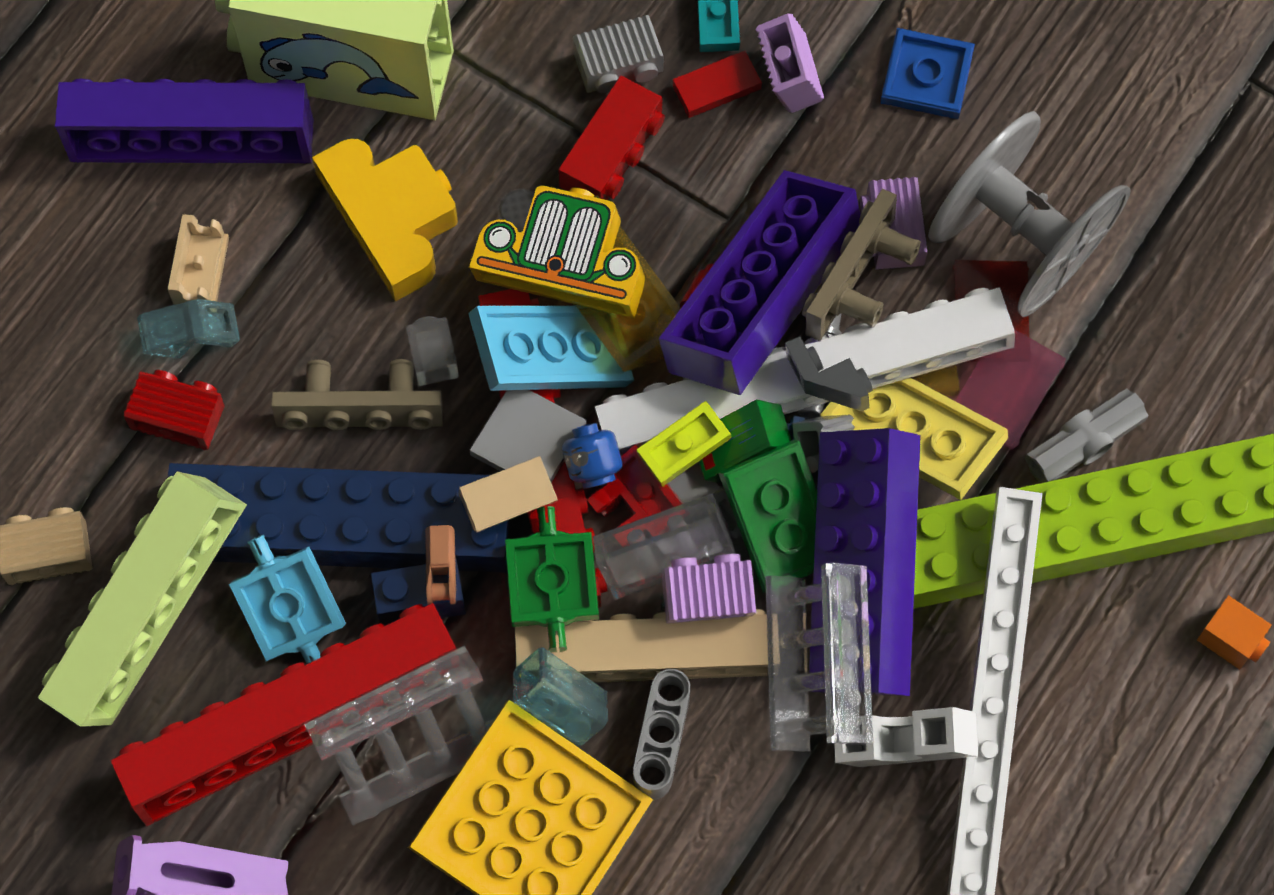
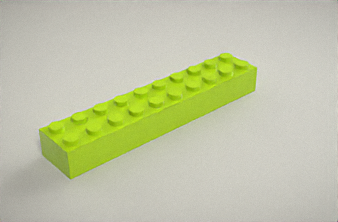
M1274 434L1016 488L1018 490L1042 493L1032 583L1274 531ZM996 493L917 510L913 609L984 594Z

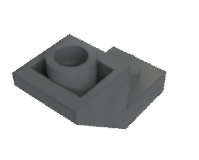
M800 336L785 343L787 359L806 394L859 411L869 408L868 393L872 392L873 388L863 368L856 370L851 359L848 358L824 369L813 346L806 348Z

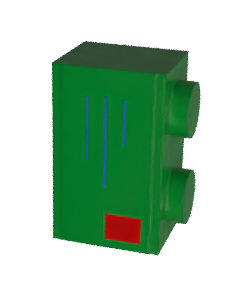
M756 399L721 418L720 420L729 430L732 438L699 461L703 476L706 481L722 483L719 472L791 442L792 439L781 404Z

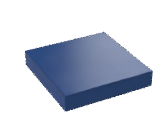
M897 28L880 103L959 120L975 44Z

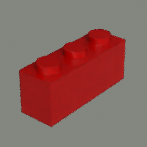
M620 75L560 166L559 186L569 192L571 188H581L594 194L595 198L604 200L608 198L614 199L623 186L624 177L622 176L628 167L634 168L639 163L645 150L644 142L649 135L655 136L665 120V115L662 114L663 97Z

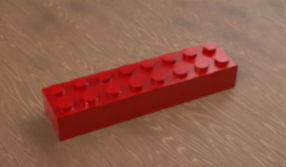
M431 603L425 607L422 604L414 605L403 611L399 615L400 619L386 626L380 623L365 629L360 634V639L344 645V643L334 644L323 650L320 654L321 658L306 665L303 662L293 664L280 673V678L267 684L264 682L254 683L241 691V697L225 704L222 701L213 703L200 712V717L186 724L183 721L172 723L159 732V737L145 744L143 741H137L122 748L119 751V756L110 761L134 811L144 824L149 826L461 672L456 647L434 604Z

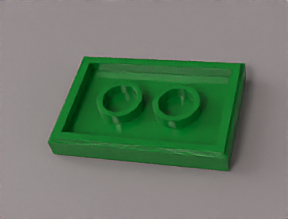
M793 440L719 472L762 592L769 593L814 573L817 488L800 441Z

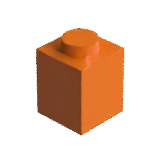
M1228 595L1197 641L1240 670L1248 659L1256 663L1270 644V641L1264 638L1272 624Z

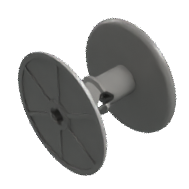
M1035 111L1028 112L1012 122L974 160L944 200L931 224L928 234L929 240L934 243L948 241L965 229L988 207L1012 227L1010 230L1012 236L1022 235L1044 253L1046 257L1036 269L1020 296L1018 312L1022 317L1029 316L1043 306L1078 271L1116 222L1131 192L1130 188L1126 185H1119L1110 189L1072 223L1047 202L1048 195L1046 193L1038 195L1019 180L1014 173L1029 153L1040 130L1041 120ZM1030 200L1031 202H1033L1036 205V207L1040 210L1034 209V207L1030 203L1028 204L1027 201Z

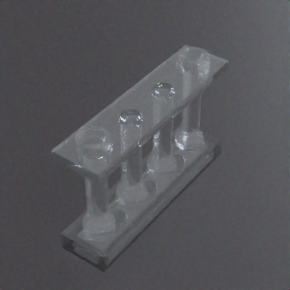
M842 563L821 565L822 583L805 586V578L766 576L771 751L808 752L810 751V735L827 733V743L864 745L873 743L867 566ZM822 601L823 627L806 630L805 604ZM824 645L825 671L808 673L807 647ZM825 689L826 715L809 717L808 691Z
M465 646L304 724L321 760L323 761L333 755L337 760L350 790L338 796L352 825L365 819L373 818L381 811L457 774L495 719L484 722L470 687L482 682L483 679ZM454 696L469 731L445 742L430 707ZM415 716L429 751L406 762L390 727ZM374 735L390 770L366 781L350 747Z

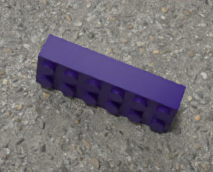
M81 78L75 79L72 82H59L55 128L70 162L312 163L314 119L305 83H297L288 79L279 80L276 83H257L249 79L237 80L235 83H216L209 79H199L194 83L174 82L169 79H158L154 82H134L129 79H116L113 82H93L89 79Z
M784 170L659 337L668 373L741 395L800 313L809 295L814 293L820 285L829 263H835L840 257L841 246L846 235L850 231L855 233L860 225V210L856 190Z
M891 428L820 432L808 691L838 695L910 696L921 435Z

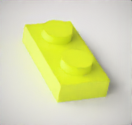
M704 401L639 447L637 453L663 487L732 437L729 430L707 401Z

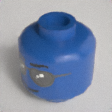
M597 423L572 429L574 437L566 440L562 445V452L570 479L577 483L582 482L583 488L595 487L616 480L615 473L621 470L623 462L614 432L606 429L598 430Z

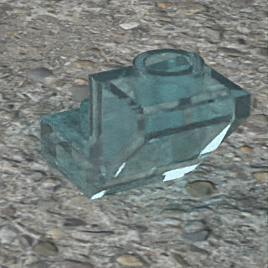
M195 299L142 313L137 317L143 354L181 358L196 343L233 347L240 340L234 305L232 303Z

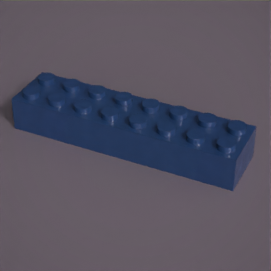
M169 463L168 477L174 476L177 471L205 477L247 504L213 559V562L257 563L247 542L264 534L274 557L289 556L306 547H310L319 566L405 568L426 564L425 529L427 527L449 525L455 529V559H457L459 571L507 573L505 539H509L510 520L476 533L458 494L459 487L490 475Z

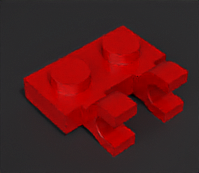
M637 445L632 446L621 456L623 466L620 471L615 473L616 480L607 483L587 499L597 513L601 512L604 517H607L618 507L622 498L625 499L635 514L615 528L612 533L623 546L626 545L629 549H632L643 539L646 531L649 530L653 536L658 538L690 511L669 484L663 487L660 485L638 455L637 449L639 447Z

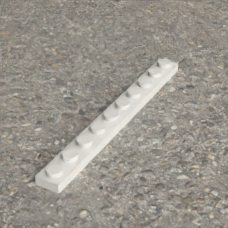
M999 487L996 491L970 711L976 712L978 757H967L963 760L947 895H995L1042 493L1005 487Z

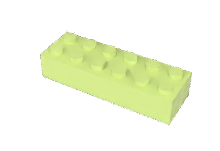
M177 471L174 476L168 477L163 482L157 494L159 498L158 503L151 514H146L137 524L134 531L136 536L128 551L122 552L115 560L111 568L113 576L105 589H100L91 599L88 606L90 613L83 625L76 627L69 635L65 643L67 651L59 664H54L45 674L42 680V685L45 687L38 698L80 727L113 724L247 504L207 478Z

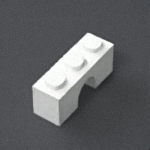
M947 707L912 711V716L908 717L868 715L833 719L835 763L867 767L978 757L976 712Z

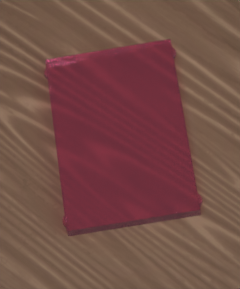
M1014 330V348L981 357L956 399L957 403L1008 429V439L1003 445L1012 450L1019 445L1020 437L1059 370L1065 366L1064 362L1066 358Z

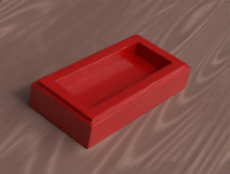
M744 50L674 78L672 86L688 118H691L760 90L762 82Z

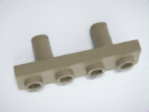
M882 188L874 203L868 201L860 215L858 229L855 233L850 231L846 235L840 250L842 255L837 263L830 262L821 281L822 287L818 294L811 293L806 300L802 311V316L806 317L805 335L821 341L834 318L839 314L852 317L871 327H875L883 311V302L871 299L852 289L873 254H876L878 251L904 261L908 265H912L918 255L920 240H915L890 228L895 220L897 194Z
M397 359L390 362L388 391H330V363L324 360H311L307 363L305 392L272 393V410L276 428L285 427L289 430H302L306 427H327L332 430H343L347 427H369L375 430H383L389 427H412L422 430L432 426H443L441 391H413L414 365L406 359Z

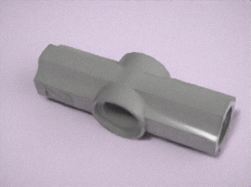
M1126 388L1093 411L1086 409L1078 413L1061 427L1058 434L1027 453L1025 460L1030 472L1038 482L1044 483L1065 476L1081 463L1088 465L1096 461L1112 448L1116 440L1147 420L1148 414L1144 403L1136 393Z

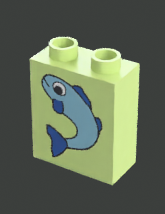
M215 0L218 12L230 14L227 28V49L232 52L241 53L249 80L257 83H276L283 79L293 80L297 83H305L307 94L311 97L436 120L454 52L447 0Z

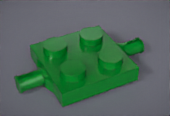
M547 506L548 523H546L545 508L540 507L537 509L539 532L527 538L505 539L512 627L532 625L547 627L549 652H557L556 635L559 638V650L563 652L567 650L566 625L578 621L599 620L592 533L569 534L557 531L555 507Z

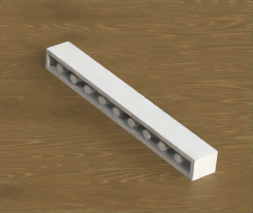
M1000 287L992 290L978 288L967 293L965 298L952 302L937 300L928 304L924 310L911 314L905 311L893 313L887 316L884 322L877 323L875 327L868 326L866 323H860L848 327L843 334L829 338L824 335L821 341L810 338L804 344L806 348L812 346L815 348L824 369L850 358L856 370L860 368L865 370L874 389L1014 348L1015 331ZM778 347L773 349L741 395L683 378V381L669 385L664 382L649 385L642 393L627 397L625 394L611 396L605 399L603 404L595 406L601 430L606 429L614 432L620 455L622 456L632 446L637 445L641 447L704 401H707L719 419L756 399L781 404L784 415L829 401L804 392L787 359L785 347Z

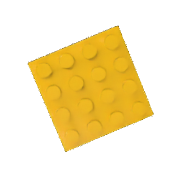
M508 700L408 848L475 895H592L653 799L517 704Z

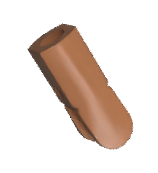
M449 525L429 526L425 529L427 605L433 603V601L450 600V605L456 604L455 529ZM433 575H449V583H433Z

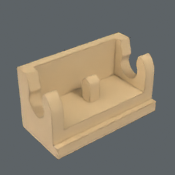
M182 214L168 285V292L174 307L215 312L229 235L224 234L221 224L214 219L211 220L210 227H205L198 224V220L194 215Z
M540 456L459 487L458 491L470 523L476 533L558 501Z

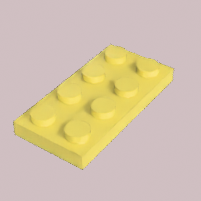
M912 378L874 388L872 392L868 393L869 408L864 411L830 402L820 415L850 414L854 418L851 422L855 426L853 430L891 428L921 435L919 478L959 500H962L1008 439V429Z

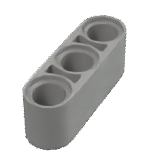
M665 669L654 677L633 766V785L653 800L664 797L671 788L690 702L689 679L682 671L677 669ZM674 685L683 694L675 701H667L660 696L659 691L664 686ZM665 726L673 732L674 736L665 743H659L651 738L650 732L655 727ZM650 767L660 769L665 777L660 783L649 785L640 776L645 769Z

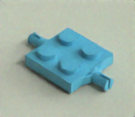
M264 534L248 541L247 544H249L258 566L251 573L233 580L229 585L266 661L284 653L301 651L306 664L321 658V653L316 645L323 636L343 628L346 622L310 547H306L289 556L274 557Z

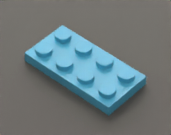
M476 306L468 313L490 391L626 387L634 381L614 313L585 306Z

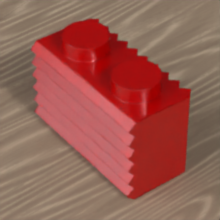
M155 370L153 374L141 371L133 388V393L130 396V401L127 403V409L124 411V418L129 428L134 431L138 430L141 433L155 435L156 437L170 439L173 442L177 441L181 444L208 450L225 405L221 394L217 393V388L209 383L194 381L193 385L178 382V378L175 375L163 370Z

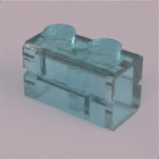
M539 647L517 666L513 672V685L515 686L513 689V702L525 711L532 712L534 717L577 746L585 744L607 724V691L545 648Z

